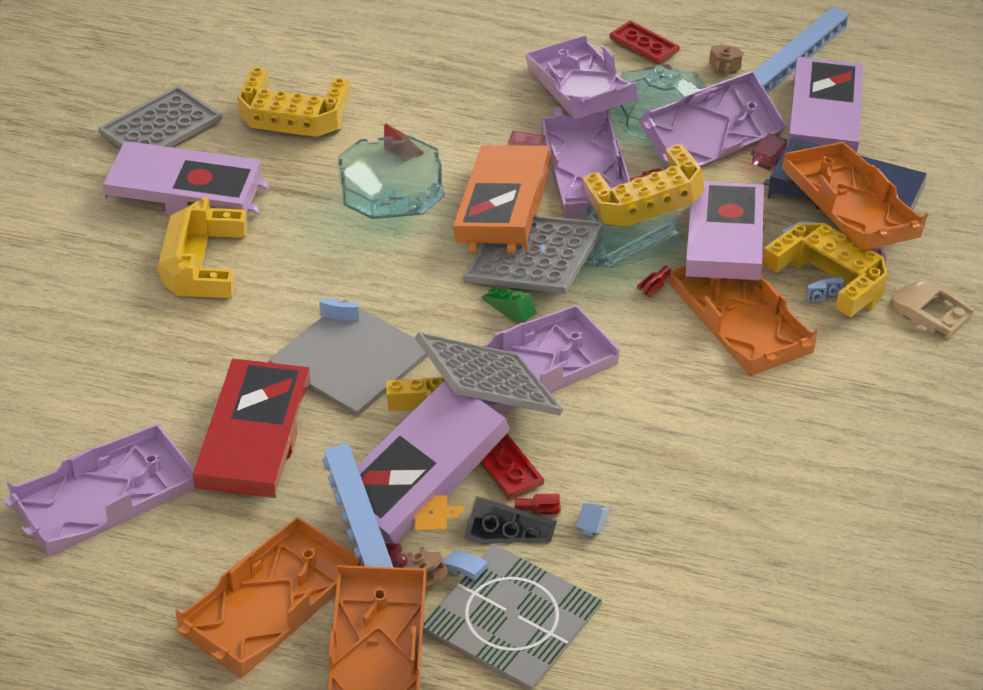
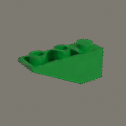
M492 288L488 290L487 294L482 296L485 302L513 321L525 322L537 314L530 293Z

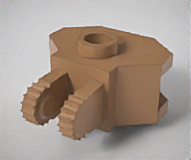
M722 44L712 46L709 64L714 67V73L718 74L720 71L728 76L731 71L741 69L744 52L733 46Z
M421 547L418 553L413 555L410 552L407 554L408 563L402 568L426 569V588L441 582L449 572L440 552H427V549L425 550L424 547Z

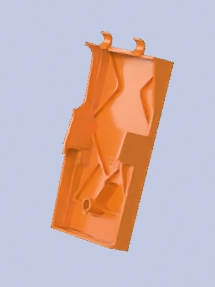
M844 142L785 153L781 169L861 251L921 237L928 213L921 217L898 198L897 187L885 177L879 168L877 169L874 165H870Z
M686 265L671 270L669 285L749 376L814 352L818 330L815 329L814 332H811L789 311L787 300L762 276L761 280L686 276Z
M338 565L334 620L330 631L328 690H420L426 569Z

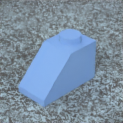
M592 502L583 503L576 527L581 528V532L593 536L594 533H600L610 514L611 508Z

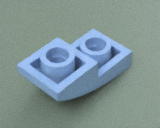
M843 278L824 279L809 285L806 302H823L826 296H838L839 291L843 289Z
M338 298L319 299L320 316L339 321H359L358 302L339 303Z
M453 551L444 560L449 572L456 576L463 573L473 580H476L488 567L487 561L462 551Z

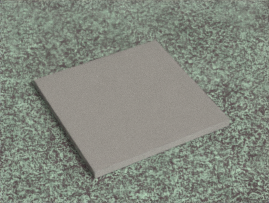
M344 299V300L341 301L340 303H350V302H348L347 300ZM359 307V321H339L321 317L269 359V363L309 367L310 385L308 388L356 416L360 415L387 391V380H400L427 357L414 337Z

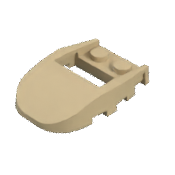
M924 281L904 286L894 294L891 300L893 310L900 316H907L911 319L910 323L915 326L923 325L931 333L941 332L945 335V339H949L973 317L974 309L954 292ZM937 295L939 299L947 300L953 304V308L940 320L921 310Z

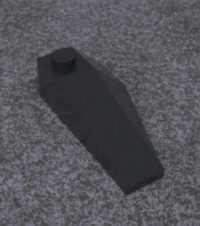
M475 495L464 538L484 544L551 542L557 521Z

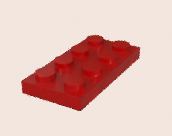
M631 20L612 31L609 37L658 65L679 52L680 49L679 45Z
M508 434L480 462L508 499L544 485V478Z

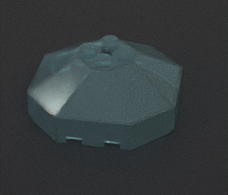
M669 64L622 72L620 77L624 81L636 83L638 100L610 109H614V115L619 123L622 122L625 133L648 139L638 122L648 108L654 110L682 99L687 94L707 86L697 72Z
M410 135L402 136V140L392 141V137L378 138V142L368 143L367 139H360L338 156V174L343 205L371 219L423 215L445 197L438 148Z

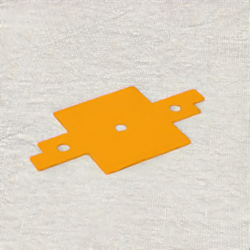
M435 495L412 518L415 519V530H445L447 518H458L459 513H464V506H447V495Z

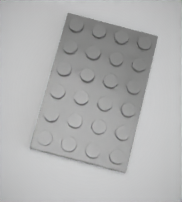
M178 85L98 127L101 135L119 148L122 147L124 141L173 147L222 120V114Z

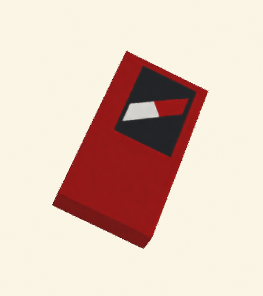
M232 358L193 471L195 489L276 498V491L286 457L288 459L291 457L297 438L296 417L301 401L310 385L309 367Z

